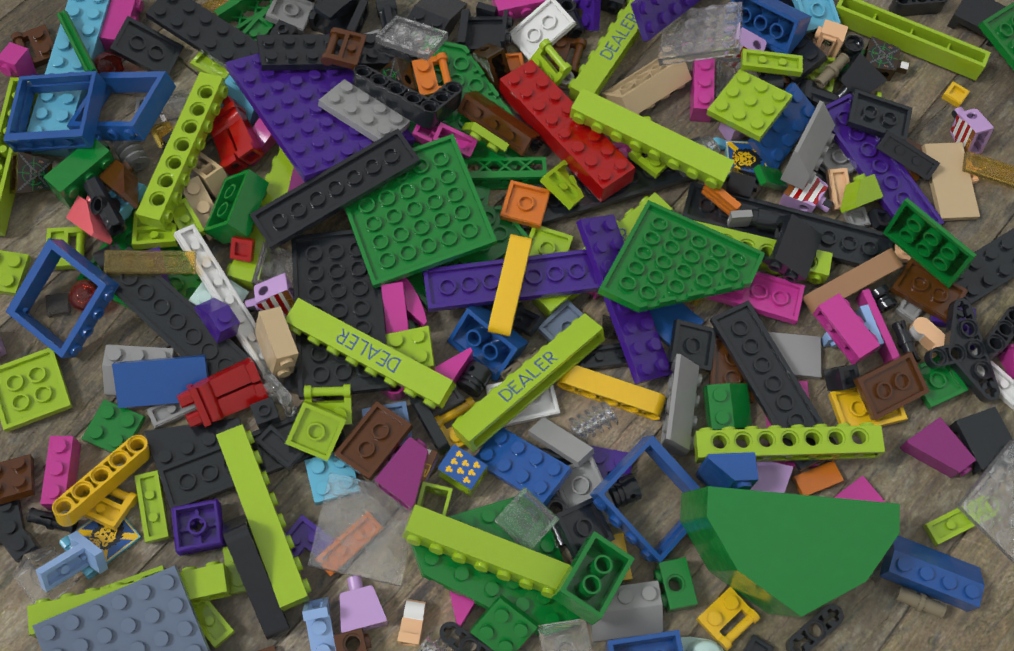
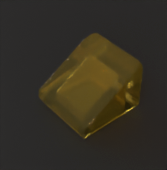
M168 120L154 125L150 130L159 148L163 146L162 137L173 130Z

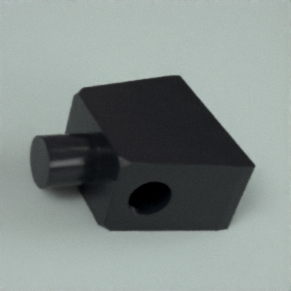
M857 52L839 76L838 80L844 86L836 94L841 98L849 93L852 95L855 89L870 93L885 83L887 79L861 53Z

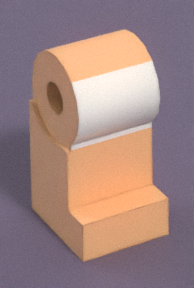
M918 317L908 327L911 337L919 341L928 351L935 347L944 346L945 334L927 318ZM932 353V358L936 357L938 354Z
M412 599L406 600L398 634V644L420 648L426 602Z

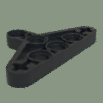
M959 298L951 302L948 307L944 346L935 347L927 351L924 355V361L932 369L951 366L980 401L988 403L999 397L1000 389L972 306L967 299ZM966 317L965 320L961 322L958 321V319ZM964 324H966V325H968V326L970 327V329H971V334H970V335H968V334H966V333L964 332V330H963V325H964ZM970 345L977 347V355L971 353ZM951 349L958 351L959 359L952 357ZM932 353L939 355L940 363L933 361ZM978 365H979V366H982V367L984 368V370H985V375H984V376H980V375L978 374V372H977V366H978ZM987 379V383L979 384V382ZM985 390H990L991 394H986Z

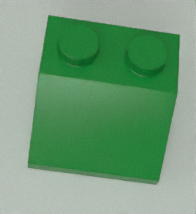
M747 383L712 384L703 387L707 427L713 428V430H722L724 427L744 429L745 427L752 426Z

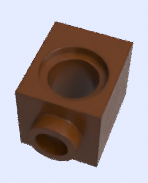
M362 628L333 635L336 651H350L347 649V644L351 639H358L360 641V646L355 651H368V648H372L369 633L364 634Z

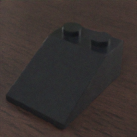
M420 0L414 5L406 18L407 34H416L417 39L426 42L427 37L446 41L460 19L462 9H466L467 3L461 0Z

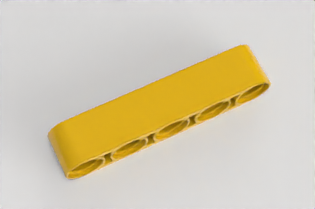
M514 234L510 235L489 321L488 332L509 337L511 335L532 238Z
M575 365L557 382V386L565 391L652 420L661 419L667 400L666 396L661 393Z
M142 435L130 437L57 498L52 505V511L57 523L63 527L75 524L146 463L150 458L147 439ZM69 510V512L61 514L63 511Z

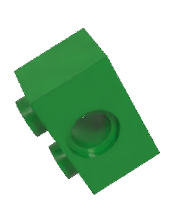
M686 557L659 562L655 567L656 570H653L654 580L659 582L663 608L665 607L666 613L694 608L698 602ZM671 580L676 581L679 584V591L671 590L668 582Z

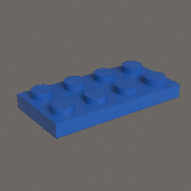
M790 83L784 90L793 95L792 101L762 140L759 142L750 138L748 141L767 166L778 169L804 132L816 109L796 83Z
M505 428L500 429L475 455V458L488 465V473L543 507L547 506L572 472L571 467Z

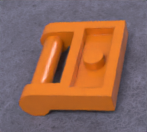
M441 52L436 56L411 61L420 94L429 97L442 87L438 86L434 70L436 65L440 66L444 84L452 81L447 65L448 57L446 53Z

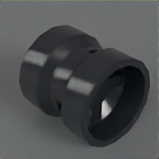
M858 35L847 36L839 54L845 53L851 61L857 52L860 53L864 47L863 39Z
M882 285L871 291L881 314L891 310L898 304L896 299L889 294L890 290L887 285Z

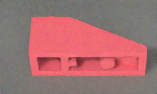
M78 195L66 218L90 236L111 244V235L102 219L90 210L91 199L89 196L85 199Z

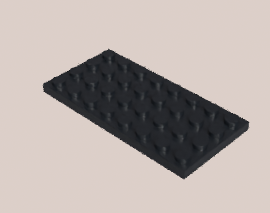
M353 230L298 235L291 239L294 303L300 298L386 345L381 287L374 289ZM302 333L300 336L296 335V348L299 353L297 357V374L300 400H305L304 385H312V387H341L343 384H351V395L390 390V385L384 382V377L380 375L373 377L364 371L365 367L360 364L355 367L345 361V356L339 354L337 357L326 351L327 347L320 343L319 346H316L307 340L308 336ZM313 396V399L334 396Z

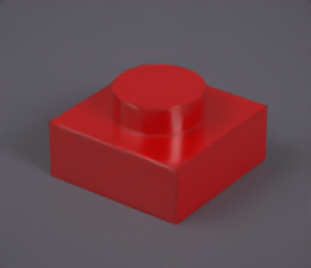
M233 236L231 239L230 258L245 262L254 261L255 239Z

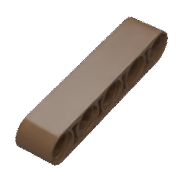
M890 248L806 294L802 299L812 316H814L813 313L820 304L838 293L846 299L903 267V264L893 248Z

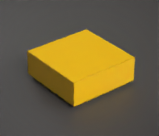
M953 81L941 98L958 108L970 91Z

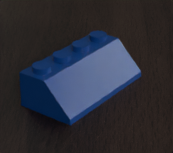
M731 0L724 26L735 32L741 26L766 40V47L774 52L791 54L805 36L812 16L779 0Z
M899 535L884 555L879 573L881 578L916 592L924 593L929 597L967 612L980 607L985 586L980 567Z

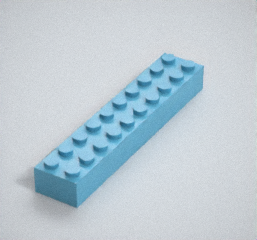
M68 0L65 11L68 12L98 72L105 50L99 37L111 0ZM60 24L45 75L50 73L85 72ZM88 90L39 93L27 132L70 130L67 125L87 95ZM75 149L31 151V153L68 157Z

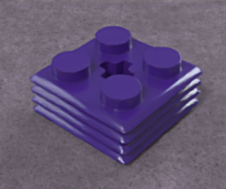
M218 499L171 508L175 552L179 556L226 546L223 536L222 508ZM201 523L203 528L199 532L194 530V528H197V524Z

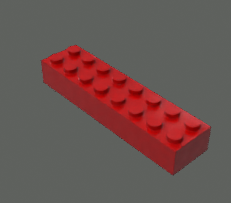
M532 59L500 78L499 94L521 115L528 125L533 127V130L540 134L539 137L562 161H567V167L600 202L633 181L635 166L603 133H596L591 127L585 124H578L570 118L571 107L574 103Z

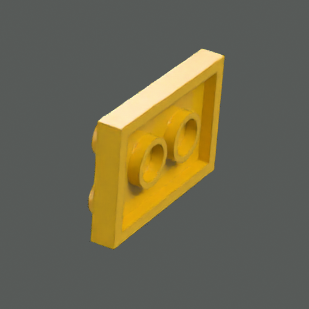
M856 387L832 391L828 394L838 424L849 423L851 426H859L861 423L872 422L874 425H881L883 427L905 422L908 419L902 406L877 420H871Z

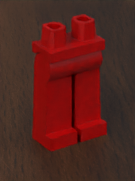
M227 96L222 101L223 108H221L219 115L215 117L210 134L214 139L221 159L219 165L223 167L226 173L232 176L240 173L248 167L247 164L252 165L265 156L245 115V108L240 106L235 99ZM251 152H255V153H256V154H255L254 156H252V157L249 156V154H250ZM235 163L240 164V165H239L238 167H236V168L233 167V165H234Z
M250 357L200 380L194 385L193 383L186 385L187 390L176 396L182 408L194 404L196 408L195 411L185 414L190 427L201 424L207 427L211 425V422L218 421L225 416L250 407L253 403L269 398L263 383L260 381L261 378L255 363Z

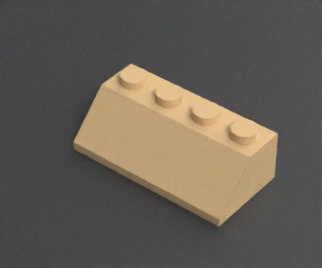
M661 55L602 92L601 96L640 115L639 113L643 110L654 107L657 101L668 98L671 92L685 87V83L692 80L684 58Z

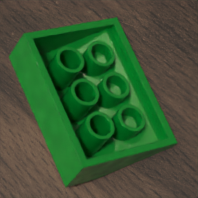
M908 198L902 202L883 232L886 237L947 288H950L968 270L976 257L973 251Z

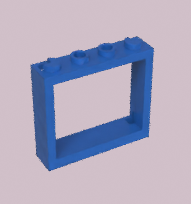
M97 71L19 76L3 141L14 152L93 148L106 82ZM88 90L80 129L26 132L35 93Z
M166 71L101 72L99 75L106 82L101 108L111 93L148 94L131 121H98L95 138L98 141H145L176 85ZM87 95L68 123L67 127L69 129H80Z
M48 238L5 312L61 358L76 357L79 351H82L83 344L93 333V328L97 321L104 315L109 301L115 297L113 295L119 284L64 240ZM61 257L98 286L65 342L28 313Z
M651 435L643 437L589 495L594 499V505L599 510L607 513L610 523L625 533V539L640 549V555L646 561L661 563L687 533L680 520L653 548L604 495L644 451L682 493L700 488L660 442Z

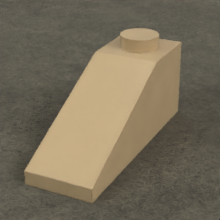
M200 151L197 165L192 169L191 175L193 177L199 176L206 191L217 198L223 181L228 176L223 167Z

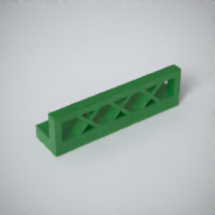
M229 0L215 9L214 13L227 23L237 21L238 25L235 28L242 31L257 14H260L266 8L260 7L259 4L262 1H270L271 5L273 0ZM254 11L253 16L243 17L245 12Z
M546 157L463 158L467 169L468 165L480 167L478 171H469L473 183L490 190H508L511 180L533 186L541 184V178L547 174ZM512 164H518L522 168L520 170L513 171L509 167ZM542 164V170H533L530 166ZM491 165H498L501 167L498 171H492L491 169H489Z

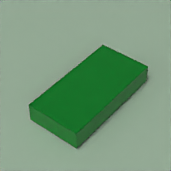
M760 164L753 168L761 186L780 191L788 188L787 183L780 180L783 175L781 170Z

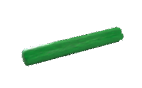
M65 10L58 12L57 17L84 71H97L68 12Z

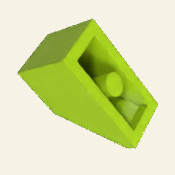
M865 173L853 177L854 182L846 185L840 208L841 213L883 197L875 174L866 177Z

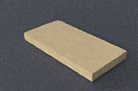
M963 142L924 144L922 152L940 163L929 179L935 209L943 221L978 219L980 214Z

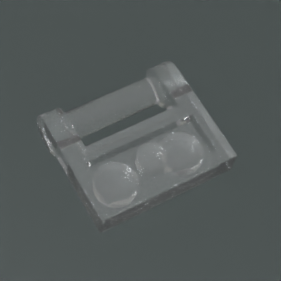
M270 370L262 375L265 382L263 387L267 391L268 397H272L274 403L278 401L283 406L284 414L287 418L297 415L298 410L292 403V395Z

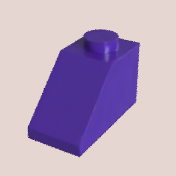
M212 298L194 307V310L217 344L237 335L240 321L228 304Z

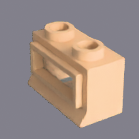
M825 19L823 26H818L812 42L827 57L836 59L844 42L848 26Z

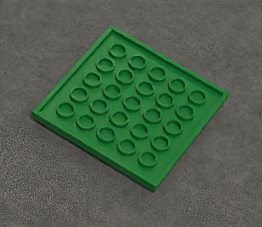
M454 134L412 148L421 161L420 165L345 208L374 289L381 287L383 284L398 281L498 244Z

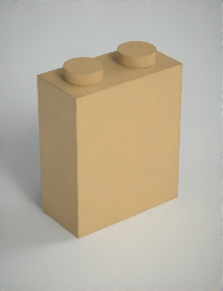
M281 306L259 311L254 334L271 379L288 377L293 373L299 353Z

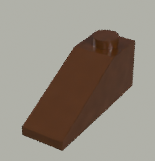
M115 159L98 177L101 178L102 182L110 190L136 209L139 206L138 178L132 173L135 170L126 161L122 164Z

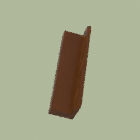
M476 90L465 93L457 109L460 114L472 122H476L509 144L508 147L521 156L526 154L532 141L540 136L538 132Z

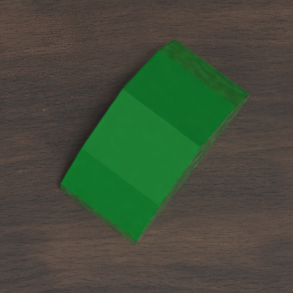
M707 486L681 493L680 522L709 572L767 614L802 617L865 583L899 535L900 504Z

